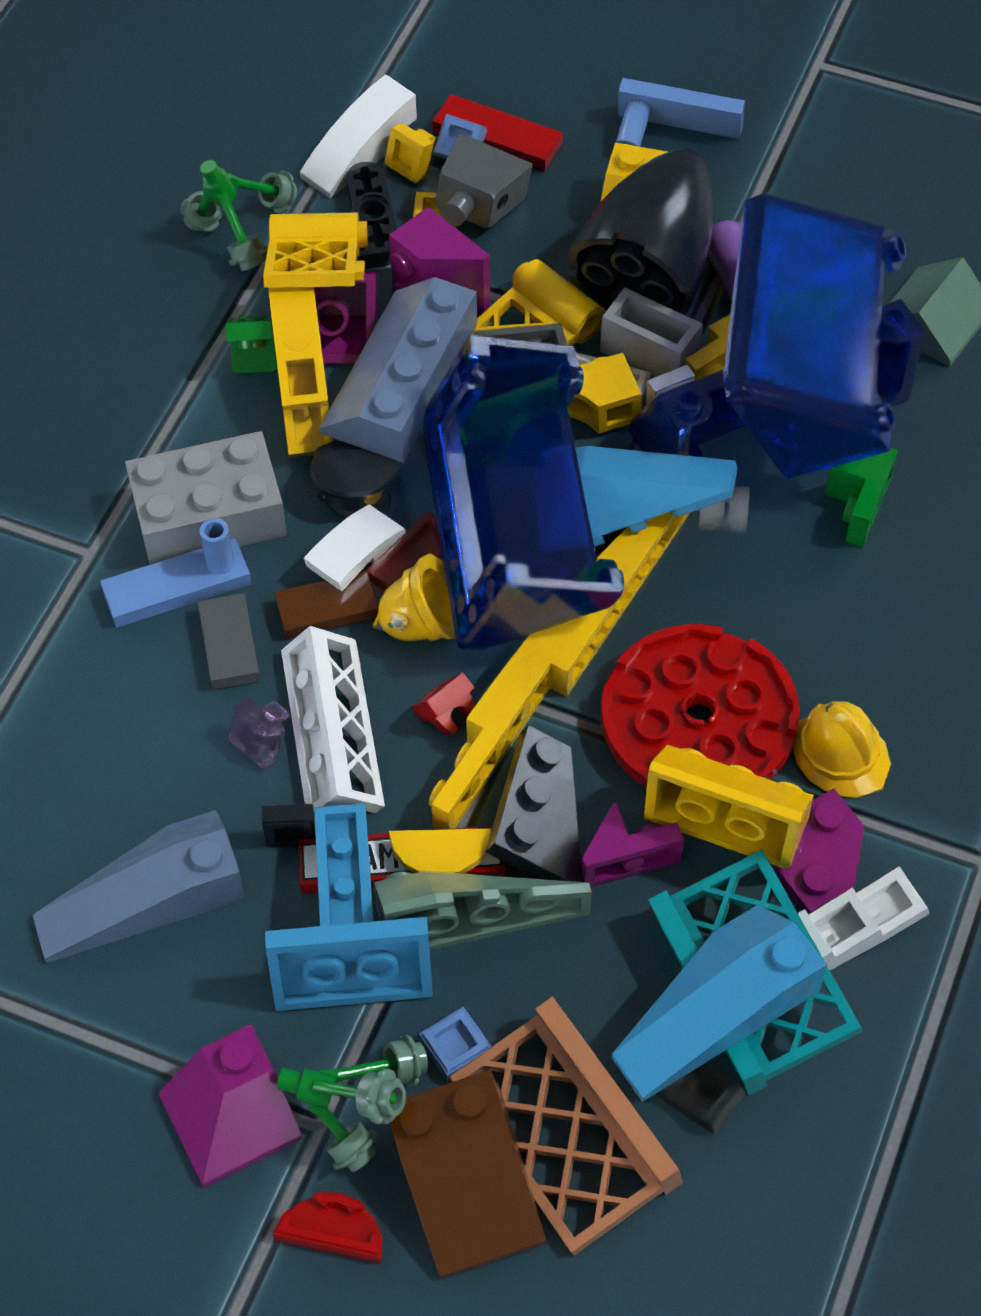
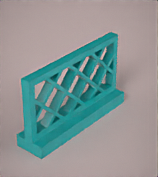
M763 850L671 896L666 890L648 899L655 918L682 969L705 943L700 931L711 936L715 930L722 927L731 903L750 909L760 905L793 921L821 956ZM760 869L767 882L761 901L734 894L739 878ZM727 885L726 891H723V890H720V889H719V888H721V887ZM772 894H774L780 906L770 904ZM704 896L722 901L714 925L693 919L686 905ZM828 966L826 967L823 984L829 995L818 992L807 999L799 1025L776 1018L757 1030L755 1035L752 1033L725 1050L749 1096L768 1087L767 1080L862 1033L861 1025ZM815 1002L837 1008L845 1024L827 1033L807 1028ZM767 1026L795 1034L790 1052L769 1062L761 1048ZM803 1037L813 1039L801 1046Z

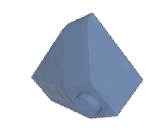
M214 810L167 825L32 914L44 959L46 963L246 899L240 872L225 827L217 811Z

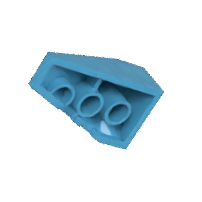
M582 446L570 449L562 447L543 453L535 480L542 550L545 555L589 549L605 543L603 535L629 526L632 533L647 528L645 522L658 515L670 512L671 515L679 517L732 498L738 469L736 461L595 446Z
M756 905L711 934L612 1053L611 1059L643 1102L820 992L827 964L793 921L760 905Z

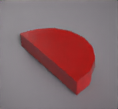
M318 1192L313 1194V1198L299 1202L293 1209L285 1211L273 1232V1238L276 1241L382 1264L383 1239L375 1218L365 1209L361 1201L343 1193Z

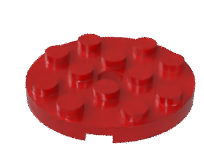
M686 624L665 628L651 633L631 645L619 657L616 667L604 685L601 703L603 735L612 756L619 766L637 783L647 788L649 767L654 758L668 744L679 749L691 748L697 750L706 758L728 766L740 765L746 767L755 775L771 780L784 766L792 752L799 725L800 709L798 695L792 678L783 664L770 650L752 638L747 642L739 637L723 633L724 627L706 624ZM693 705H704L713 712V715L708 718V722L704 723V720L694 719L689 714L686 715L687 709Z

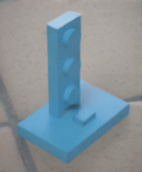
M365 803L314 807L320 926L265 931V949L275 1010L285 1011L433 997L427 917L374 921Z

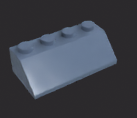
M436 277L396 290L320 425V434L404 463L477 326L476 291Z

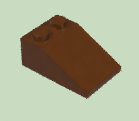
M489 1069L406 1097V1103L402 1112L390 1124L439 1277L444 1279L548 1244L502 1092L491 1070Z

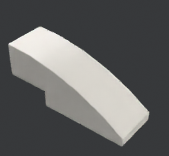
M385 74L368 88L329 129L301 169L300 178L328 198H332L347 186V172L350 167L360 162L377 163L386 155L391 127L400 123L408 126L417 119L416 94Z

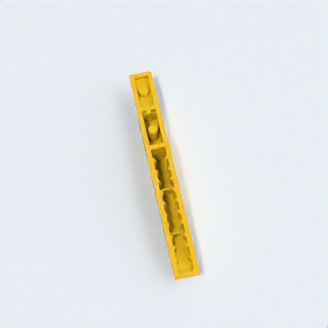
M670 512L658 515L645 522L647 528L634 533L631 532L628 526L582 573L535 627L467 717V742L457 755L455 770L447 781L441 779L436 784L429 798L428 805L431 807L433 829H454L458 826L550 689L566 697L569 695L690 513L679 517L671 515Z

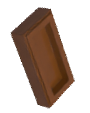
M367 570L359 572L343 591H340L324 580L274 592L286 640L297 637L309 626L329 630L376 619L378 614V606Z

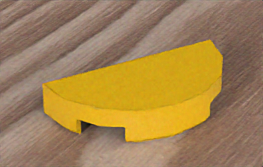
M491 829L389 831L393 857L396 861H400L404 868L413 873L430 871L466 874L475 868L482 859L487 857L488 853L485 851Z

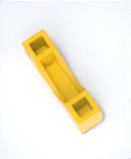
M622 352L609 357H598L589 363L565 370H555L542 377L522 383H511L504 388L481 395H471L461 401L451 403L452 427L470 473L513 460L514 447L521 433L533 423L546 418H574L588 424L599 434L642 421V394Z

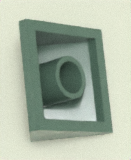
M964 257L918 267L874 321L873 328L950 367L981 327V284Z

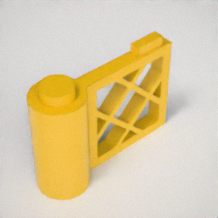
M358 212L270 214L269 244L263 273L264 288L355 286V280H364L365 261H357V257L360 255V248H368L367 221H359Z
M535 259L522 263L516 269L512 277V288L477 318V326L474 331L561 323L568 348L570 349L575 343H586L598 332L602 325V316L606 311L604 307L544 262ZM512 306L525 315V324L500 325V317ZM474 331L460 356L473 369L475 368L471 357V350L467 346L473 342ZM525 346L526 353H532L531 346ZM551 348L544 349V352L551 351ZM507 351L508 355H514L513 351ZM545 371L516 378L513 382L507 380L495 383L494 385L501 389L511 383H522L538 378Z

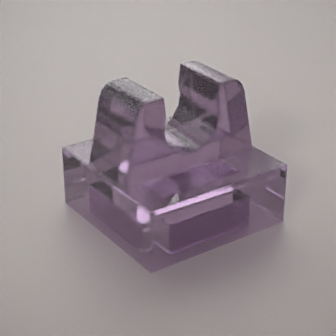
M248 698L235 706L229 741L261 768L265 769L278 759L281 740L286 733L284 726L280 722L287 719L290 713L276 701L260 707Z

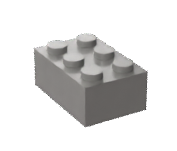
M262 431L125 461L150 565L203 548L200 527L206 520L218 518L227 523L230 539L236 538L239 547L287 536L283 503Z

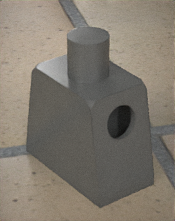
M460 133L440 172L435 204L441 209L442 218L452 226H460L467 220L483 228H490L526 198L533 164Z

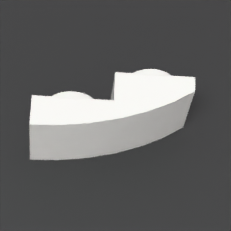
M369 504L350 515L330 531L304 557V561L309 569L340 591H343L368 562L376 566L406 532L402 526Z

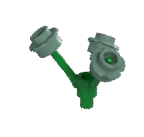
M214 160L203 162L200 166V171L204 176L203 191L191 194L188 199L182 202L180 207V213L184 216V224L193 231L203 230L204 232H211L219 226L218 220L222 218V206L237 239L236 242L227 247L231 256V260L228 261L231 266L239 264L242 271L260 265L265 261L263 254L267 252L268 245L262 243L259 234L246 237L232 206V201L237 195L236 189L242 188L258 192L259 200L264 206L270 209L273 208L276 213H283L288 210L297 197V187L293 182V176L289 172L281 170L279 174L267 173L260 182L227 173L224 169L219 168Z
M403 1035L399 1036L396 1041L385 1044L383 1060L340 1069L319 1070V1072L305 1068L302 1073L282 1067L276 1088L297 1094L296 1100L309 1104L308 1109L317 1115L336 1136L326 1149L335 1160L333 1167L336 1170L348 1167L351 1172H355L376 1154L377 1149L372 1144L377 1133L375 1130L368 1131L360 1121L351 1124L345 1129L328 1109L332 1095L355 1099L357 1110L361 1116L369 1118L374 1124H389L402 1112L405 1106L406 1090L403 1084L406 1083L408 1087L414 1088L419 1083L418 1077L427 1072V1054L420 1042H414L411 1036ZM362 1077L358 1086L336 1083Z

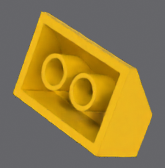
M667 744L654 758L649 767L644 819L662 826L677 822L682 833L747 856L763 850L770 864L789 870L806 827L814 795L803 792L795 784L789 782L777 783L755 775L746 767L740 765L728 766L706 758L697 750L691 748L679 749Z

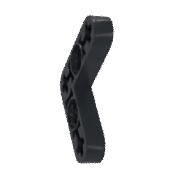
M360 162L350 167L347 172V186L352 212H358L359 221H367L368 248H360V255L357 257V261H365L366 270L390 265L389 234L396 230V224L382 167L373 162ZM364 181H369L372 186V192L364 193ZM369 209H378L384 213L375 219H368L362 216V213ZM381 234L383 247L376 248L373 235Z

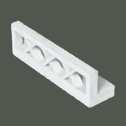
M309 626L281 650L305 804H313L314 807L365 803L366 811L377 813L385 807L356 640ZM329 649L341 653L343 671L330 657ZM335 686L349 700L350 712L336 697ZM342 728L356 741L357 754L343 739ZM350 770L364 785L365 793L352 790Z

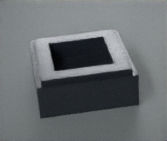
M313 804L262 806V826L266 846L299 845L298 840L316 839Z

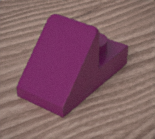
M613 803L582 857V882L589 883L590 888L681 863L684 838L678 823L675 822L664 826L650 824L640 828L635 834L628 835L616 803Z

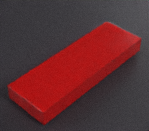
M450 94L432 121L433 132L438 134L446 114L482 125L488 130L483 143L533 164L532 166L542 170H546L563 143V132Z

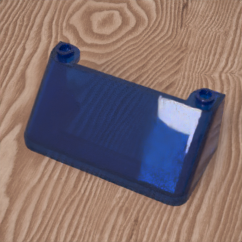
M763 193L745 200L723 371V383L727 398L733 409L785 479L889 452L891 431L896 426L895 416L890 404L887 402L883 403L876 393L884 273L886 271L891 274L901 269L902 260H905L907 255L905 243L899 233L894 234L888 227Z
M469 335L426 407L423 420V435L455 638L460 649L482 651L610 608L623 593L624 575L618 569L615 561L602 558L597 560L567 408L574 396L581 392L584 382L583 370L578 366L576 351L573 346Z

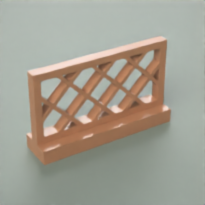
M552 996L535 1008L538 1015L449 1077L454 1082L489 1069L495 1072H502L504 1077L501 1092L507 1111L535 1115L530 1143L517 1142L520 1152L527 1153L524 1168L535 1202L571 1254L575 1256L662 1192L665 1195L669 1194L680 1186L683 1180L679 1168ZM537 1034L547 1047L544 1068L515 1065L518 1047ZM508 1055L506 1063L498 1062L500 1059ZM554 1058L564 1072L552 1070ZM513 1074L542 1078L537 1106L508 1102ZM550 1080L574 1084L578 1090L574 1111L545 1107ZM585 1101L595 1115L583 1113ZM543 1117L572 1121L567 1149L538 1145ZM581 1123L604 1126L609 1133L606 1155L576 1151ZM616 1144L626 1158L614 1157ZM536 1154L565 1159L560 1188L536 1183L532 1177ZM574 1160L604 1165L599 1194L569 1189ZM612 1166L635 1170L646 1184V1186L629 1198L607 1195ZM545 1195L559 1197L556 1210ZM567 1198L597 1203L594 1223L574 1237L563 1222ZM605 1205L617 1206L604 1215Z

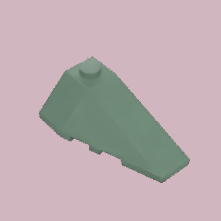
M430 871L414 874L410 872H397L387 876L382 881L374 882L376 906L380 921L427 917L430 951L590 915L592 891L590 884L585 882Z

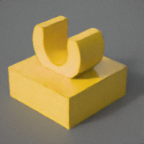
M403 123L391 127L384 164L414 183L426 179L436 137L423 129L415 131Z

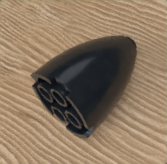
M675 149L651 159L619 182L598 204L584 223L567 253L571 266L568 277L574 286L604 307L605 311L608 310L622 290L627 288L685 316L688 314L703 278L713 233L714 206L712 186L707 166L700 155L690 149Z

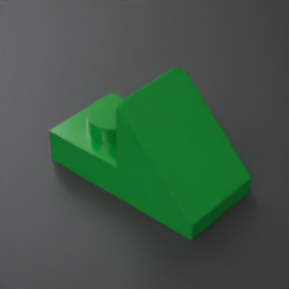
M271 315L232 317L226 323L227 342L231 343L232 369L234 373L275 371L277 359Z
M888 447L837 464L830 469L826 495L847 502L842 521L849 523L845 542L864 547L892 479L898 453L897 449Z

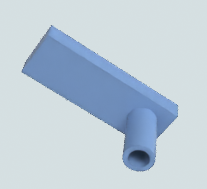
M622 78L618 91V115L623 118L616 143L640 147L647 122L740 139L743 128L745 101Z
M218 518L206 520L200 527L203 547L201 549L100 580L116 628L251 585L250 572L236 538L230 539L227 523Z

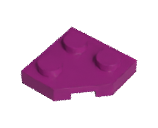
M834 788L812 801L809 818L790 869L787 870L770 864L786 893L800 911L805 909L808 914L852 887L854 889L864 825Z

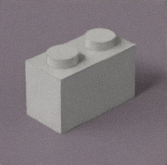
M624 288L602 316L600 352L608 356L623 352L629 366L649 371L652 377H657L684 366L685 358L700 350L703 324Z

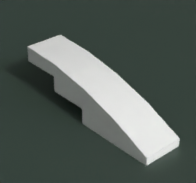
M900 866L857 893L852 887L810 914L805 909L798 913L829 970L884 942L930 914L927 906Z

